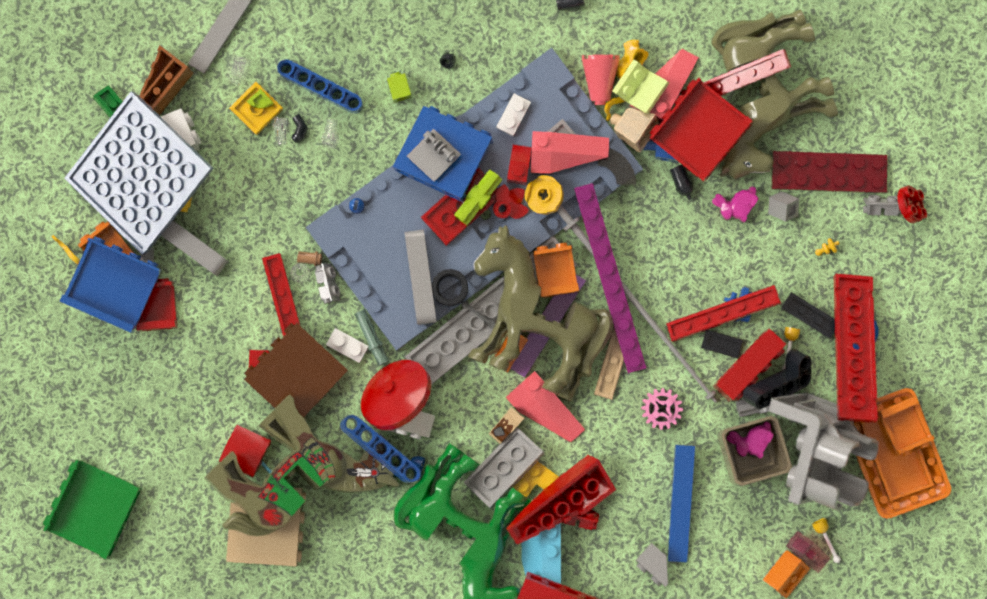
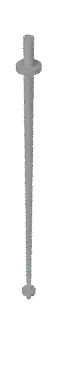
M561 205L557 212L567 224L563 229L567 231L571 228L593 255L588 237L576 224L580 218L577 217L573 220ZM621 280L624 293L708 394L705 398L707 400L711 398L716 403L717 399L714 397L716 392L714 390L710 392Z

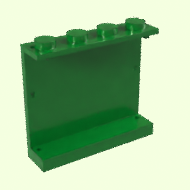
M76 459L68 468L70 474L67 480L64 479L60 485L59 490H61L59 497H55L52 502L51 508L53 510L51 514L47 515L43 521L45 526L43 531H49L99 554L101 558L109 559L142 488Z

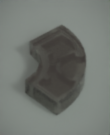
M609 148L608 158L598 160V166L605 167L612 172L616 185H636L635 173L629 161L616 150Z

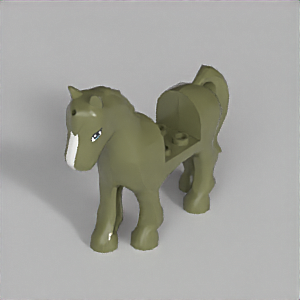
M800 9L791 14H783L777 19L774 13L770 12L758 20H741L727 23L715 32L711 43L723 56L725 68L729 72L770 55L773 49L782 42L788 40H802L806 43L815 41V34L811 24H806L805 16ZM775 74L760 80L761 86H759V90L763 98L740 107L741 113L753 120V124L723 159L720 177L730 175L732 178L738 179L749 173H766L770 171L774 164L773 158L769 154L757 149L753 144L762 135L777 129L789 119L813 112L822 113L829 118L838 116V110L833 98L822 101L814 96L803 102H798L810 93H821L825 96L834 95V88L830 78L825 77L817 80L810 77L791 91H788L781 84Z
M500 226L498 232L489 235L484 251L473 264L474 270L479 276H487L495 271H504V289L499 302L497 320L487 341L482 346L472 349L468 358L486 364L488 356L500 350L501 341L508 332L505 349L500 355L492 357L489 362L490 366L507 372L509 363L517 359L520 354L519 341L522 332L551 338L562 348L563 357L559 369L552 378L545 379L542 388L555 393L556 396L572 402L575 392L580 386L581 377L591 376L592 364L595 358L603 350L612 335L613 320L610 312L606 309H589L580 303L574 302L562 324L554 320L548 322L545 320L546 317L539 313L533 314L540 296L541 287L536 284L529 251L524 247L521 240L509 234L507 226L503 228Z

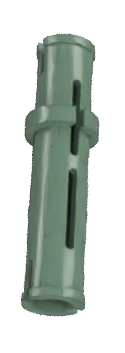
M363 309L354 315L368 342V349L372 351L376 359L377 365L381 366L388 363L389 359L382 347L383 343L377 337L366 310Z

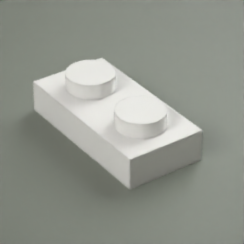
M513 94L496 128L514 136L531 102Z
M336 328L326 343L330 348L358 363L361 362L369 347Z

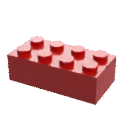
M770 328L765 330L721 376L713 387L729 402L733 400L735 402L743 396L745 387L754 384L759 379L757 375L765 373L772 365L770 361L778 359L785 352L783 347L786 343Z

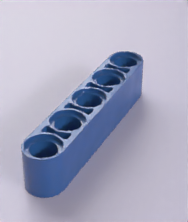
M284 59L278 63L277 69L280 76L289 82L350 113L357 114L362 110L363 102L357 94L291 60ZM289 65L292 67L291 71L287 74L283 73L282 68ZM307 74L309 76L308 80L300 82V75ZM318 83L325 84V88L322 91L316 90L315 87ZM339 91L342 93V97L337 100L333 99V93ZM352 100L359 101V105L356 108L349 107V103Z
M349 415L342 419L340 423L341 430L401 481L412 483L420 478V469L359 417ZM348 419L352 420L355 424L353 430L349 429L346 425ZM362 432L369 434L368 442L362 440ZM378 444L384 447L383 454L377 452L376 447ZM392 457H397L399 459V465L397 467L392 465ZM408 469H411L414 473L412 479L406 476Z

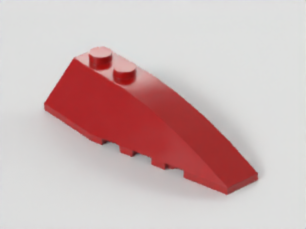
M587 455L535 497L506 529L514 542L520 544L539 535L540 532L546 529L550 530L559 523H566L579 514L587 513L612 494L616 488L599 459Z

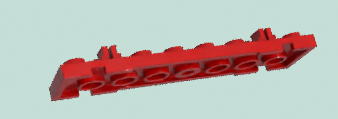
M835 273L833 279L837 420L876 423L878 421V406H876L877 384L874 298H872L873 277ZM853 344H857L859 349H854Z

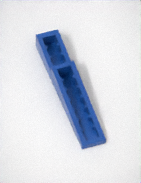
M674 446L668 561L687 562L695 446Z

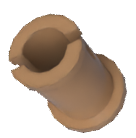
M298 251L297 263L314 264V266L321 265L322 254L318 251L315 253Z

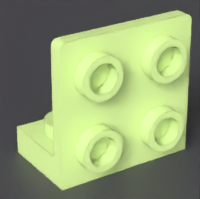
M633 60L612 92L630 105L649 114L669 85V82L650 72L636 60Z

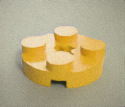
M539 176L526 187L525 200L531 210L538 214L547 215L555 213L563 202V187L553 177ZM547 190L549 196L542 200L540 193H544Z

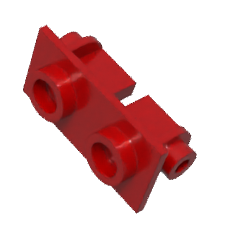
M591 509L583 515L579 514L573 517L572 520L566 523L562 522V524L575 526L576 520H579V528L591 531L592 529L596 530L599 514Z

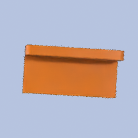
M786 550L763 580L787 599L810 568L801 559Z

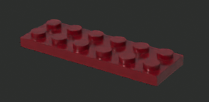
M792 151L772 152L774 164L772 167L771 189L887 193V155Z

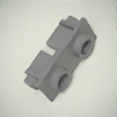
M869 195L868 198H863L864 203L867 205L863 206V213H867V215H881V208H884V215L898 216V214H902L897 196L880 198L877 195Z
M330 263L316 266L315 275L317 283H324L325 285L319 287L321 301H324V304L340 301V289L336 285L334 267Z

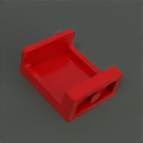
M169 278L157 280L158 282H156L136 326L137 331L178 328L174 282L169 281Z

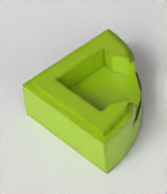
M262 89L247 100L249 105L259 109L268 108L274 104Z

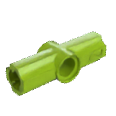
M489 170L479 184L471 189L466 196L465 202L454 216L468 225L477 212L482 210L488 203L491 194L503 179L495 172Z

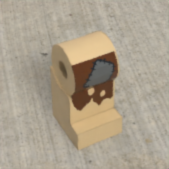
M511 407L490 431L489 435L501 444L524 418Z

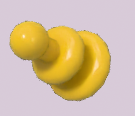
M829 238L827 240L828 245L823 243L822 248L817 249L815 254L821 256L825 252L828 255L831 249L834 253H837L836 246L840 244L839 241L833 242Z

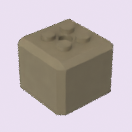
M773 416L720 430L717 436L730 482L736 486H743L788 473L792 467L779 421ZM766 421L771 424L770 430L774 433L761 459L756 456L749 457L748 455L741 457L737 453L735 445L726 439L731 431H736L741 437H746L751 428L763 425Z

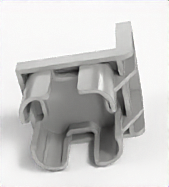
M810 393L772 398L768 411L807 425V428L800 432L796 442L797 450L801 451L798 464L791 468L787 476V486L791 488L788 501L798 505L814 501L837 511H841L843 506L837 501L852 507L860 505L866 496L869 487L868 481L844 472L841 469L846 466L850 453L868 460L876 459L879 448L878 441L860 434L853 425L854 421L837 420V403Z

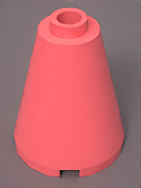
M592 54L588 55V58L587 55H582L590 99L595 101V105H605L606 101H610L620 55H614V58L613 55Z

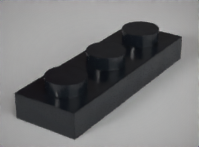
M790 292L780 309L828 339H831L835 332V319Z

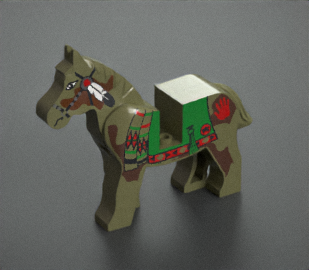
M290 394L259 424L261 429L292 452L272 470L262 485L251 481L244 475L233 451L204 477L225 500L236 504L244 511V513L234 512L223 522V528L239 531L249 536H265L278 530L288 522L306 501L287 482L295 472L314 490L324 487L337 492L358 493L373 491L385 485L390 487L399 486V483L393 478V473L367 451L361 455L359 461H356L337 446L317 440L305 419L298 413L294 404V398ZM378 444L376 450L379 454H383L384 447Z

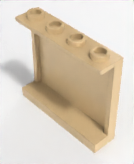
M294 488L306 500V493L303 492V489ZM231 502L230 515L234 512L244 513L239 506ZM302 506L285 525L265 536H249L239 531L229 530L226 562L297 566V562H301L302 551H298L299 543H303V531H300V523L304 524L305 512H301Z

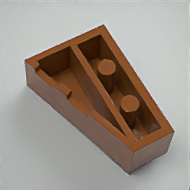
M159 45L157 56L151 65L152 69L148 79L146 78L139 96L160 116L194 73L188 66Z

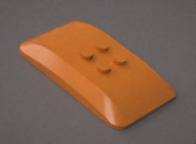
M904 388L877 398L876 406H878V411L916 396L912 389ZM918 403L917 405H918V407H919V409H920V411H921V414H922V416H923V418H924V420H925V422H926V419H925L924 414H923V412H922L921 406H920V404ZM879 415L876 423L854 422L853 425L860 434L876 439L879 443L876 459L868 460L857 455L855 456L864 479L869 483L868 490L876 510L882 518H892L949 496L951 485L934 440L930 441L931 445L921 449L920 446L913 448L914 452L909 455H896Z

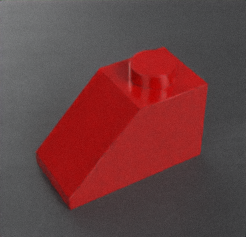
M513 144L507 177L508 183L526 185L532 147Z

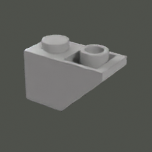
M650 543L637 557L636 561L638 564L636 566L643 573L648 571L653 576L651 580L658 586L663 584L666 587L668 584L666 555Z

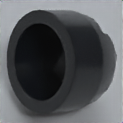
M446 52L441 56L439 62L442 67L451 69L456 62V57L453 53Z

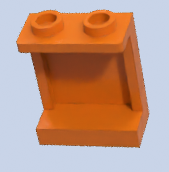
M108 221L98 224L95 227L96 231L91 235L89 233L84 235L78 244L85 251L89 242L88 238L94 239V237H98L106 241L104 245L109 247L116 245L123 249L122 253L127 255L130 252L134 253Z
M567 243L556 244V248L548 249V246L537 247V251H533L537 281L541 287L540 298L579 292L572 245L567 246Z
M916 396L878 411L879 418L896 455H909L914 452L913 448L918 446L921 449L931 445L930 441L935 439L930 434L917 405L919 401Z

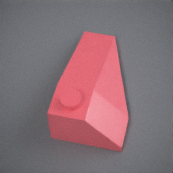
M533 131L531 173L551 174L581 164L608 158L609 138L555 132Z
M534 371L506 397L507 400L519 413L567 441L572 442L585 429L554 393L542 388L544 381Z

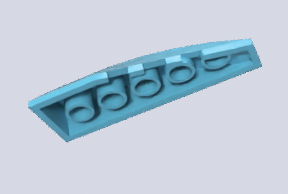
M561 523L555 525V528L546 529L540 532L539 535L522 542V564L525 576L527 572H531L561 584Z

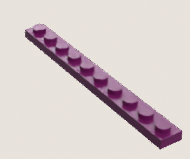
M593 183L574 188L627 372L631 373L645 369L646 365Z

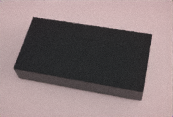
M707 330L705 331L701 348L738 359L743 340Z

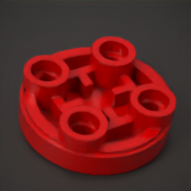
M910 185L900 188L897 200L903 217L912 224L927 218L928 215L923 204L924 193L922 190H916Z

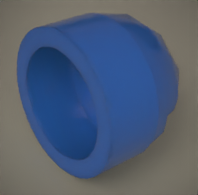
M353 198L349 202V209L355 214L361 213L364 210V202L360 198ZM357 200L359 201L357 210H354L355 201Z
M421 456L413 457L410 461L422 472L425 458Z

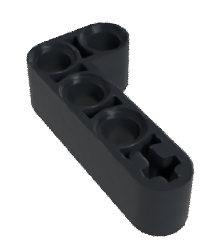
M791 349L786 355L785 369L748 386L743 392V400L757 409H763L770 405L772 398L791 395L806 388L811 381V357L797 349Z

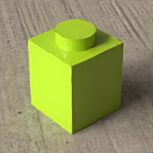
M396 72L390 74L387 81L393 102L396 103L412 98L405 73Z

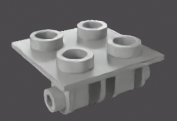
M433 129L431 132L426 131L424 133V139L407 157L435 182L461 154Z

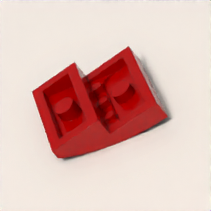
M236 425L221 454L219 462L233 451L236 454L242 472L254 478L262 464L265 453L271 445V440Z

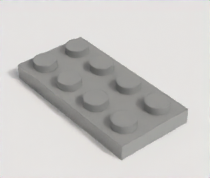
M516 427L463 483L492 510L498 499L503 498L545 453Z

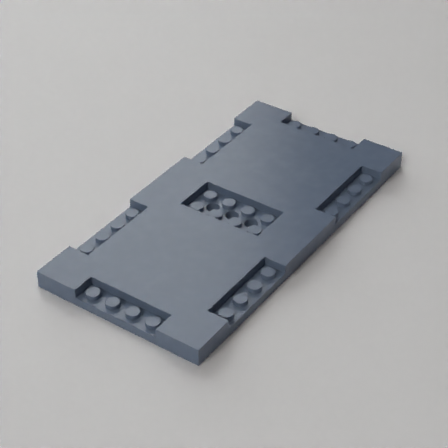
M550 48L528 64L521 72L465 113L456 117L460 123L468 122L474 126V129L478 131L485 130L491 134L494 143L493 145L490 144L479 168L484 174L491 170L503 179L497 188L505 184L509 191L514 188L526 190L527 185L539 176L553 177L563 187L564 198L561 205L573 220L582 215L574 188L593 183L599 203L643 170L622 140L617 137L574 80V76L553 48ZM513 94H516L530 101L531 104L514 136H511L497 129L496 126ZM563 119L576 135L609 138L608 158L564 169L559 173L539 174L531 173L530 156L526 185L507 182L513 144L532 147L533 131L547 132ZM392 165L339 205H335L317 218L306 229L395 350L398 351L435 324L417 325L405 232L424 229L431 284L439 272L445 269L457 270L465 276L468 282V293L463 300L466 301L504 273V271H495L487 276H479L474 270V261L484 251L490 234L498 232L500 226L502 228L507 226L509 234L521 240L530 254L567 226L558 212L547 215L534 212L528 206L524 193L521 204L529 209L526 215L518 219L510 216L499 218L494 214L492 205L487 209L492 214L490 219L483 220L481 216L478 217L446 246L421 219V216L444 197L445 194L396 172ZM545 190L544 193H540L542 200H545L549 194ZM353 198H360L364 202V210L361 213L355 214L349 209V202ZM357 200L355 201L354 210H357L359 203ZM501 205L499 211L504 212L505 206ZM445 277L439 284V292L444 298L454 299L461 292V283L455 277ZM433 295L437 321L460 305H442Z

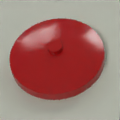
M399 360L383 367L371 378L362 394L361 412L364 418L373 427L380 430L396 429L413 420L424 408L430 396L431 378L429 373L421 364L413 360Z

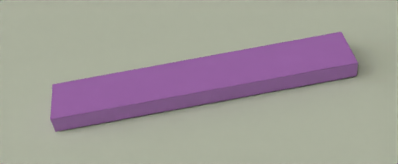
M576 275L580 291L586 280ZM579 292L553 296L542 313L546 317L545 320L548 322L554 320L560 323ZM530 333L527 337V343L510 369L525 378L549 340L548 337Z

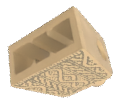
M632 108L626 109L622 116L616 113L613 114L610 123L615 125L614 131L617 137L639 153H641L649 141L650 131L656 124L660 125L655 114H646L643 111Z

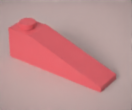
M681 49L655 73L669 82V85L649 112L655 114L661 123L664 120L662 119L663 115L667 110H671L699 58L684 49Z

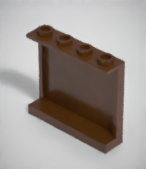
M296 322L295 325L291 323L284 330L286 334L281 339L277 337L271 344L273 348L268 353L264 351L257 359L259 363L255 367L251 365L244 372L246 375L244 380L274 408L290 394L294 398V404L298 413L304 418L348 369Z

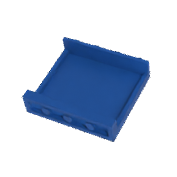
M423 106L393 164V168L396 172L463 203L466 198L465 193L490 144L493 145L494 141L491 134L485 130L478 131L468 122L460 123L456 117L450 114L445 116L433 106L429 108ZM433 129L461 154L435 182L407 157L424 139V133L426 131L431 132Z
M94 237V239L88 238L87 247L65 295L62 294L60 302L133 334L162 270L158 268L159 264L150 260L145 263L140 260L141 256L132 252L129 255L122 253L123 249L116 245H112V247L104 245L106 241L98 237Z

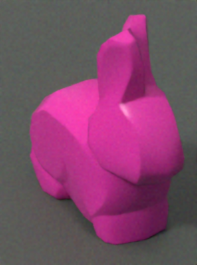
M751 186L749 189L735 193L731 201H727L718 193L712 199V203L720 208V213L725 220L728 221L734 217L745 223L747 215L759 198L756 196V188Z
M766 421L763 425L751 428L746 437H741L736 431H731L726 439L735 445L736 451L741 457H745L749 453L761 459L774 433L770 430L771 424Z

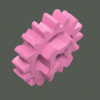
M661 388L660 393H658L654 389V395L647 393L649 399L642 400L646 404L641 407L642 410H645L642 417L647 416L646 424L652 422V428L659 425V429L662 430L663 425H665L669 429L670 423L677 424L675 418L681 419L678 412L683 411V409L678 408V405L682 401H676L678 395L672 396V390L665 393L664 388ZM665 396L668 399L666 401H660L656 397ZM650 402L654 406L653 413L651 414L649 412ZM657 404L666 406L665 414L663 412L658 413L659 407ZM672 404H674V414H673V415H672V413L670 412V406H671ZM658 417H664L667 421L659 422L655 419H657Z

